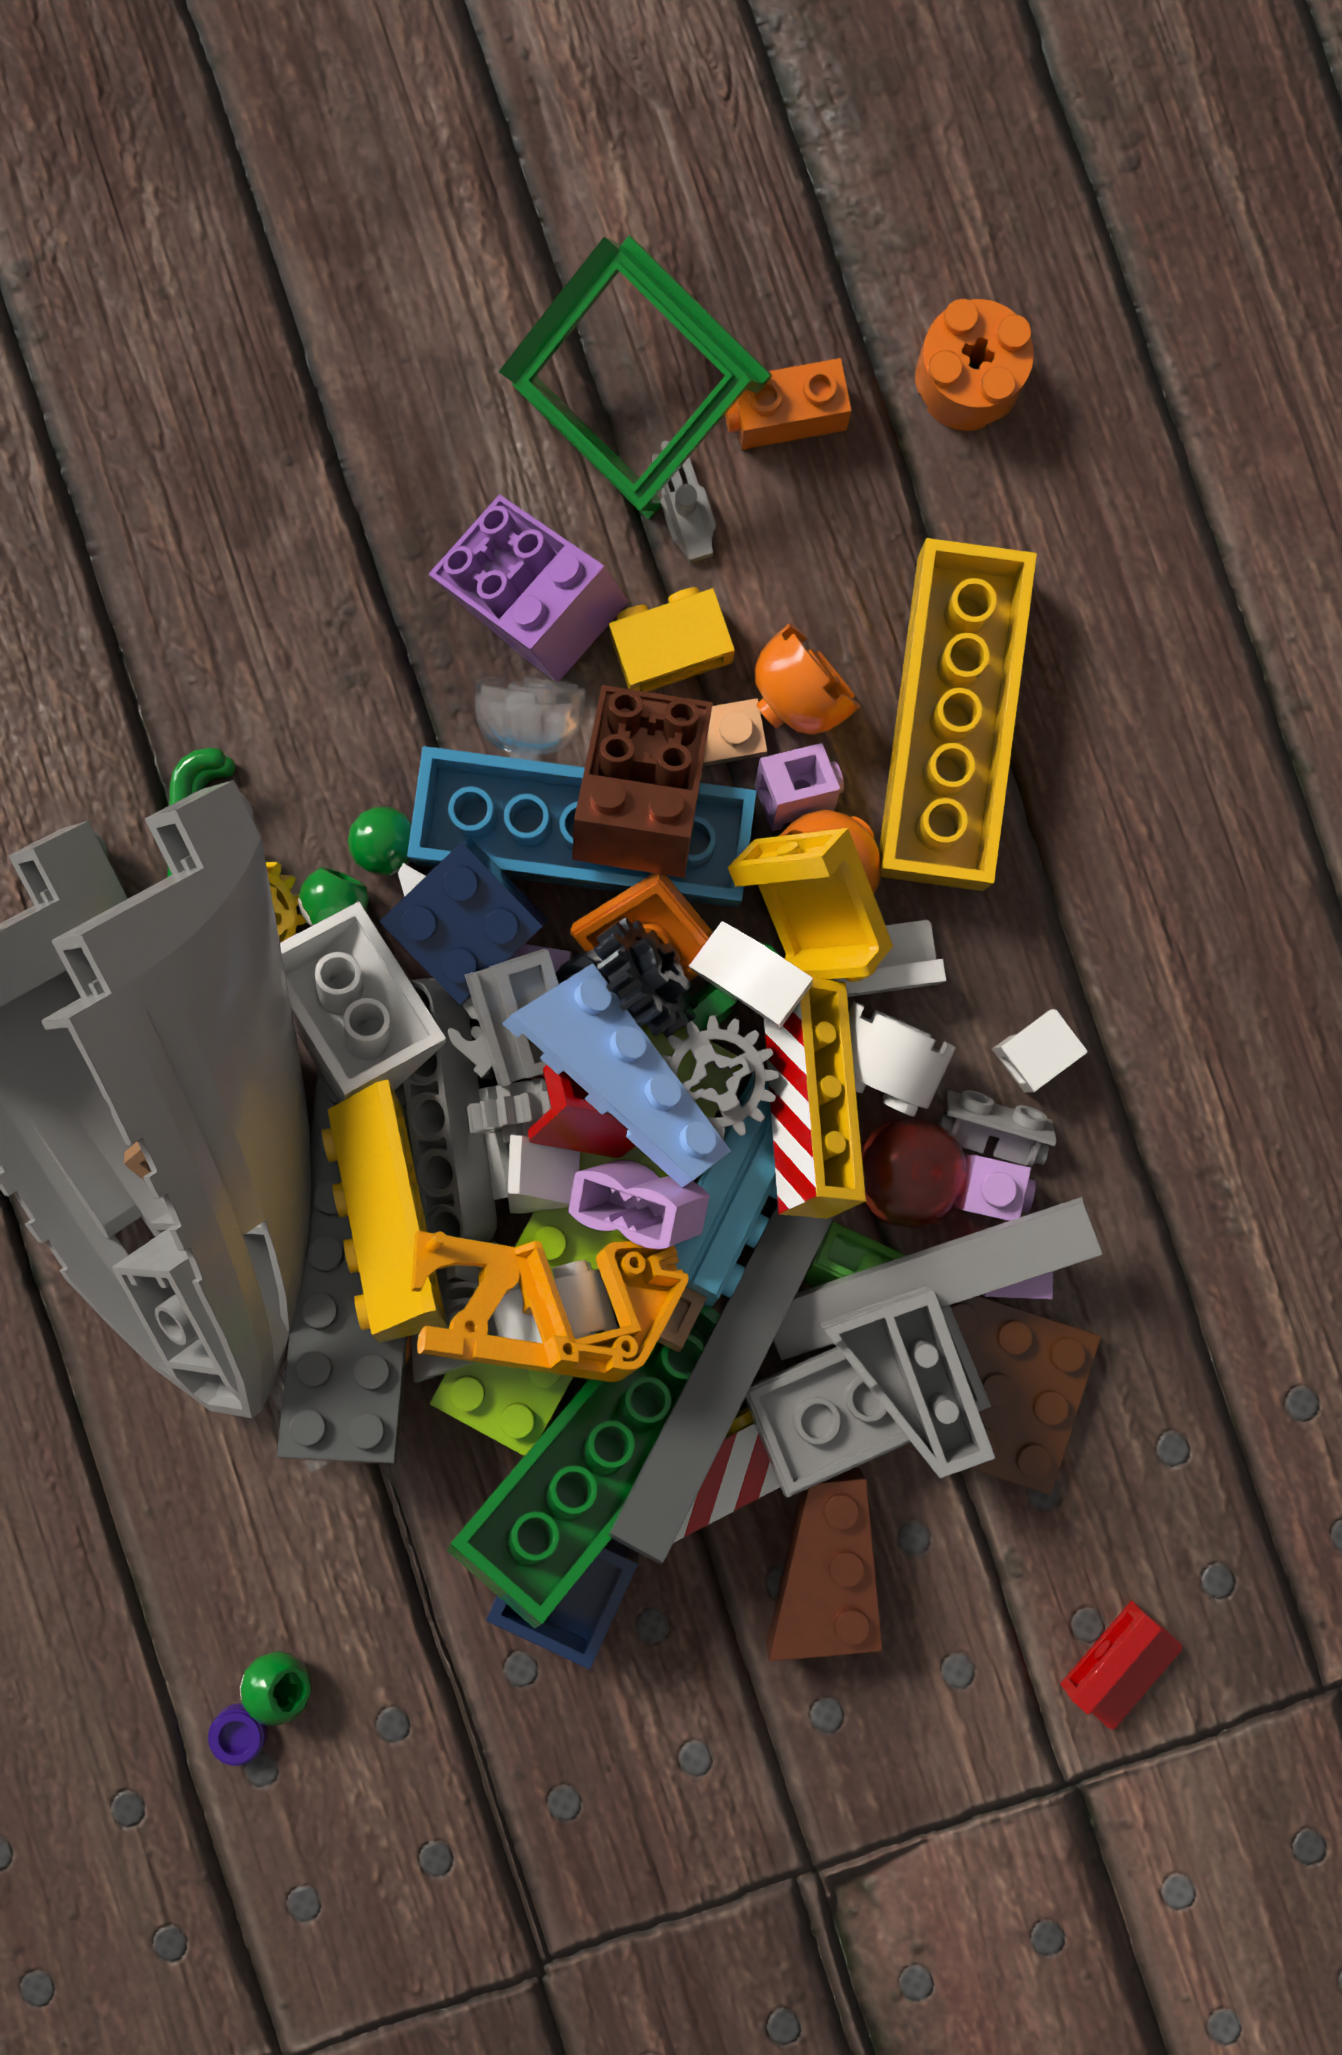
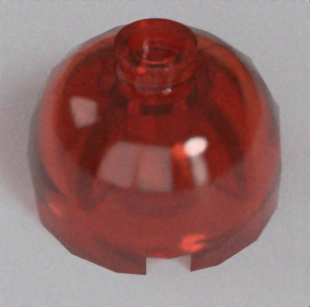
M915 1117L885 1121L876 1127L878 1129L873 1131L867 1140L861 1143L866 1201L863 1203H867L870 1210L877 1215L875 1217L883 1223L902 1228L931 1225L953 1212L962 1199L968 1177L965 1152L955 1136L938 1123Z

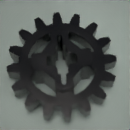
M623 918L621 921L616 922L597 936L596 939L599 944L594 947V952L603 960L597 965V968L609 979L610 983L606 987L608 991L615 993L621 1000L620 1008L623 1011H632L638 1026L641 1027L647 1023L653 1035L657 1036L662 1032L667 1038L696 1018L693 1009L698 1006V1002L689 994L694 989L693 984L685 977L683 973L685 968L679 962L681 956L669 942L666 945L659 943L657 933L654 930L646 933L641 921L636 920L634 923H631L628 918Z

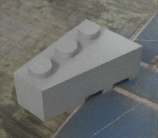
M924 1285L819 1323L939 1478L995 1459L933 1289Z

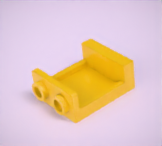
M849 828L754 839L727 867L735 887L758 885L785 950L784 959L811 977L821 979L845 978L849 982L866 979L875 973L879 963L893 948Z

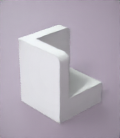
M1055 1009L1047 1011L1018 1034L1008 1036L992 1048L993 1052L1024 1093L1035 1092L1088 1052Z

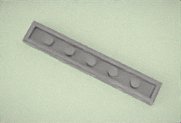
M1080 1197L797 1292L773 1341L781 1360L833 1344V1341L819 1323L926 1285L935 1291L939 1305L942 1308L1103 1255L1083 1198Z

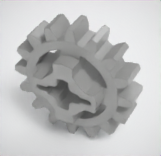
M709 1016L707 1030L701 1032L690 1021L686 1025L689 1038L682 1041L678 1037L670 1035L667 1040L675 1052L672 1057L667 1055L661 1056L677 1077L681 1060L691 1050L697 1064L692 1079L682 1083V1085L693 1100L701 1098L716 1103L723 1117L706 1118L722 1139L724 1138L725 1127L731 1125L742 1136L746 1134L743 1119L749 1116L758 1122H762L765 1118L757 1108L760 1101H775L776 1096L764 1089L765 1082L779 1078V1074L777 1071L764 1070L763 1062L773 1055L772 1049H763L757 1052L753 1045L760 1033L754 1030L745 1038L738 1035L739 1020L737 1019L731 1021L727 1030L719 1029L716 1017ZM720 1040L729 1042L741 1049L744 1054L733 1059L715 1053L709 1041ZM714 1063L718 1070L731 1069L738 1065L741 1067V1070L734 1072L731 1075L732 1077L725 1082L727 1092L718 1095L714 1088L706 1090L701 1088L695 1092L690 1091V1088L698 1085L700 1080L707 1075L705 1069L707 1064ZM754 1072L752 1094L746 1104L741 1107L736 1096L739 1082L742 1077Z
M545 1078L514 1082L505 1087L497 1085V1099L469 1104L467 1112L470 1133L502 1132L505 1145L510 1144V1135L529 1137L528 1129L551 1109Z

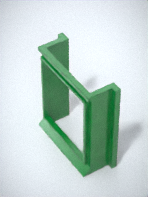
M628 236L622 244L606 237L601 239L498 371L513 382L512 385L647 519H652L661 508V499L657 496L658 493L746 390L759 393L773 376L631 236ZM619 271L725 375L640 478L537 377Z

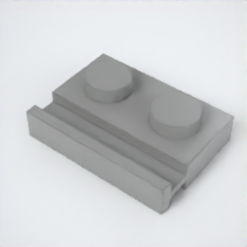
M541 949L489 966V968L477 972L464 974L498 1085L505 1087L510 1085L511 1082L543 1074V1067L547 1064L540 1057L544 1052L524 1034L517 1038L502 1023L511 1014L559 985L549 950Z

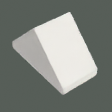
M510 1135L508 1173L510 1213L522 1214L569 1207L575 1172H579L580 1152L530 1143L529 1137Z

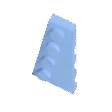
M593 963L514 1012L502 1023L517 1038L524 1034L544 1053L540 1059L559 1075L562 1071L566 1072L589 1094L585 1100L600 1114L603 1115L605 1112H608L628 1129L626 1137L682 1188L731 1152L646 1034L636 1024L629 1011H623L620 1008L621 1000L615 993L608 991L606 987L607 981Z

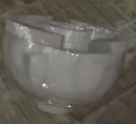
M507 676L482 677L475 680V716L482 735L493 747L510 752V758L542 762V754L561 751L574 740L580 730L584 714L585 689H578L576 684L563 681L557 683L551 679L524 677V681L509 682L508 687H506Z

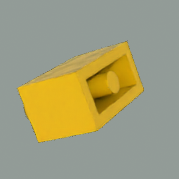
M698 587L680 590L668 598L669 603L649 610L647 605H636L621 611L616 616L617 621L609 623L610 638L628 689L649 692L733 663L735 649L713 588L700 592Z

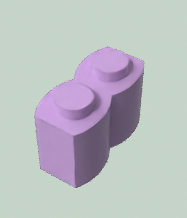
M615 1160L575 1172L568 1212L578 1222L592 1229L601 1231L618 1229L626 1238L640 1246L651 1249H663L702 1234L710 1195L693 1181L682 1188L670 1176L659 1178L652 1170L640 1163L630 1160Z

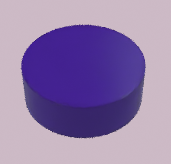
M241 1703L230 1705L217 1715L208 1732L210 1750L224 1764L231 1766L247 1764L263 1748L268 1735V1727L252 1718Z

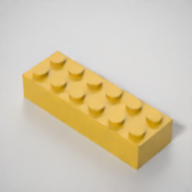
M926 538L917 559L879 845L882 859L881 877L978 891H984L994 884L1037 553Z

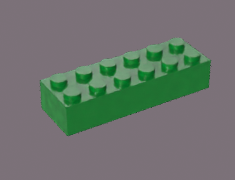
M703 1305L679 1353L656 1342L643 1366L628 1377L616 1382L589 1379L446 1550L534 1629L546 1620L610 1541L611 1537L608 1534L720 1316L712 1307Z

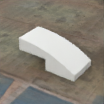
M723 921L689 965V968L733 1000L738 999L779 1029L814 983L811 976Z

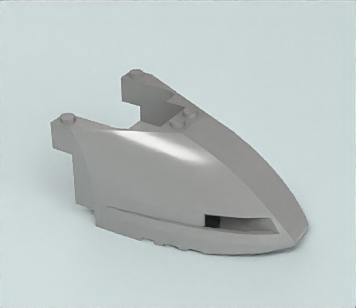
M233 780L201 789L145 818L172 875L129 899L107 859L108 850L105 842L97 832L93 831L89 821L64 827L8 855L34 906L0 923V1190L5 1196H10L14 1193L30 1218V1221L25 1223L26 1227L38 1243L45 1242L63 1267L59 1271L66 1281L153 1369L211 1412L253 1418L261 1412L275 1385L289 1344L290 1329L302 1285L308 1247L311 1204L310 1131L300 1055L262 839L253 821L251 805L239 792ZM136 1142H138L151 1169V1172L145 1175L143 1179L123 1164L124 1152ZM141 1217L155 1238L128 1255L114 1234Z

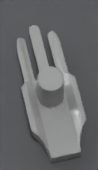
M663 441L661 443L662 450L667 446L669 441ZM653 454L652 462L657 458L658 454ZM689 457L682 465L688 484H683L678 470L671 478L675 491L670 492L667 483L661 490L662 498L660 502L672 541L680 547L686 555L688 562L691 563L713 556L712 537L716 523L705 489L698 485Z

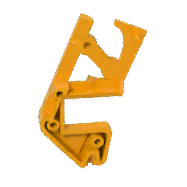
M417 1231L414 1242L411 1291L420 1292L426 1278L438 1269L453 1265L482 1267L478 1275L479 1286L465 1308L458 1312L451 1320L449 1329L426 1325L419 1334L417 1351L419 1354L599 1381H620L643 1366L669 1321L689 1281V1277L682 1269L678 1270L676 1267L679 1260L674 1245L663 1249H651L640 1246L632 1241L609 1243L597 1254L596 1263L620 1328L575 1339L541 1242L533 1241L518 1247H511L447 1236L441 1231L436 1233ZM517 1283H519L523 1296L522 1313L534 1316L543 1343L487 1335L488 1320L503 1296L510 1292Z

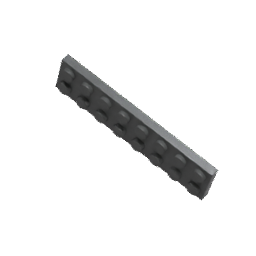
M318 1068L310 1137L311 1204L308 1247L301 1290L290 1329L277 1457L280 1459L397 1465L408 1336L379 1343L372 1336L371 1329L361 1330L354 1301V1296L364 1294L360 1273H350L343 1245L344 1239L353 1237L349 1217L340 1218L338 1215L332 1188L333 1184L342 1181L338 1161L329 1163L322 1138V1129L331 1127L328 1109L340 1102ZM402 1083L394 1092L403 1108L413 1157L404 1086Z

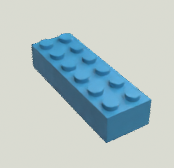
M427 746L422 747L407 857L416 866L435 868L462 841L471 838L509 878L622 893L652 874L651 872L572 860L574 818L585 767ZM700 783L685 878L667 875L688 902L740 908L744 886L735 887L727 867L750 843L756 790Z

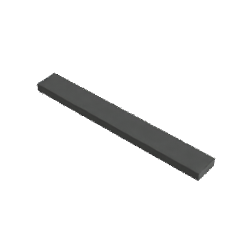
M777 1202L758 1243L744 1266V1273L734 1293L728 1298L608 1534L609 1537L658 1564L664 1562L834 1216L823 1219L780 1215Z

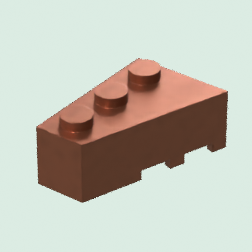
M855 1467L800 1492L783 1575H781L777 1591L778 1596L772 1623L769 1626L766 1639L769 1662L882 1651L867 1483L860 1467Z

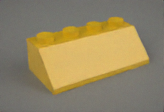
M389 1079L379 1081L329 1108L328 1115L331 1127L322 1129V1138L329 1163L338 1161L342 1182L332 1185L333 1195L339 1217H349L353 1237L343 1240L344 1252L350 1273H360L364 1293L354 1296L358 1322L361 1330L371 1329L372 1336L381 1343L419 1334L426 1325L440 1328L448 1326L436 1271L426 1278L420 1292L411 1291L415 1233L417 1231L428 1232L403 1108Z

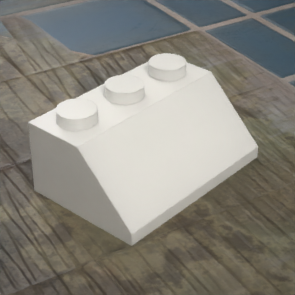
M360 902L280 943L295 1031L339 1102L383 1080L389 1079L393 1090H395L446 1043V1037Z

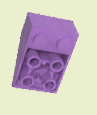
M500 494L428 574L520 656L557 683L607 628L609 623L615 619L617 614L629 603L603 564Z

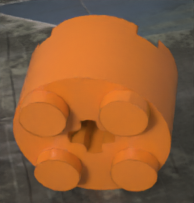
M961 298L950 303L947 309L931 324L915 370V384L918 394L920 392L932 417L947 427L963 431H974L985 428L987 424L1000 418L1002 419L1014 407L1032 369L1034 350L1030 324L1024 317L1017 315L1008 307L995 301ZM969 363L976 364L978 369L971 368Z

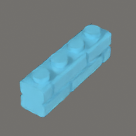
M754 1073L739 1098L741 1107L746 1104L752 1094ZM769 1081L765 1082V1087H764V1089H766V1090H768V1091H769ZM760 1101L757 1105V1108L765 1117L762 1122H758L749 1116L743 1119L746 1134L740 1136L732 1125L725 1127L723 1141L731 1152L703 1172L697 1182L710 1195L702 1234L674 1245L679 1260L676 1267L678 1270L682 1269L689 1277L686 1287L707 1297L703 1304L705 1306L712 1307L721 1294L728 1298L732 1296L745 1270V1267L736 1263L743 1247L746 1244L755 1248L769 1220L768 1217L760 1214L768 1196L777 1200L770 1102Z

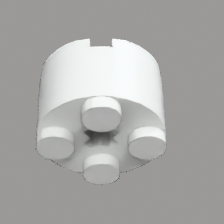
M853 1002L849 1011L856 1092L863 1093L866 1085L884 1092L882 1097L885 1099L884 1104L913 1117L918 1107L928 1109L956 1047L944 1041L939 1051L933 1048L936 1040L931 1038V1034L877 1010L874 1011L871 1019L863 1017L861 1013L864 1005Z
M587 1260L552 1268L554 1281L575 1339L594 1335L596 1332L603 1330L606 1332L618 1329L611 1301L599 1269L592 1270L591 1262H587ZM517 1283L510 1292L503 1296L493 1312L498 1336L543 1343L534 1316L522 1313L523 1296L519 1283Z

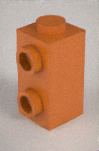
M838 358L769 371L773 376L759 393L746 390L725 414L729 433L738 431L741 450L846 431L851 415V406L842 359Z

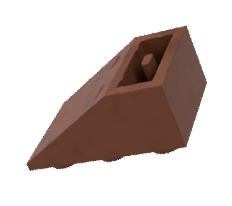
M606 685L601 686L574 818L572 860L685 878L713 702Z

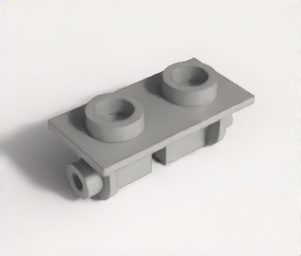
M947 1090V1115H941L936 1133L946 1137L945 1143L983 1153L990 1135L998 1138L993 1150L994 1157L1027 1167H1032L1034 1163L1044 1165L1049 1145L1055 1146L1056 1136L1053 1121L1047 1119L1043 1112L1029 1106L1019 1105L1012 1109L995 1104L989 1096L977 1091L965 1090L961 1094Z

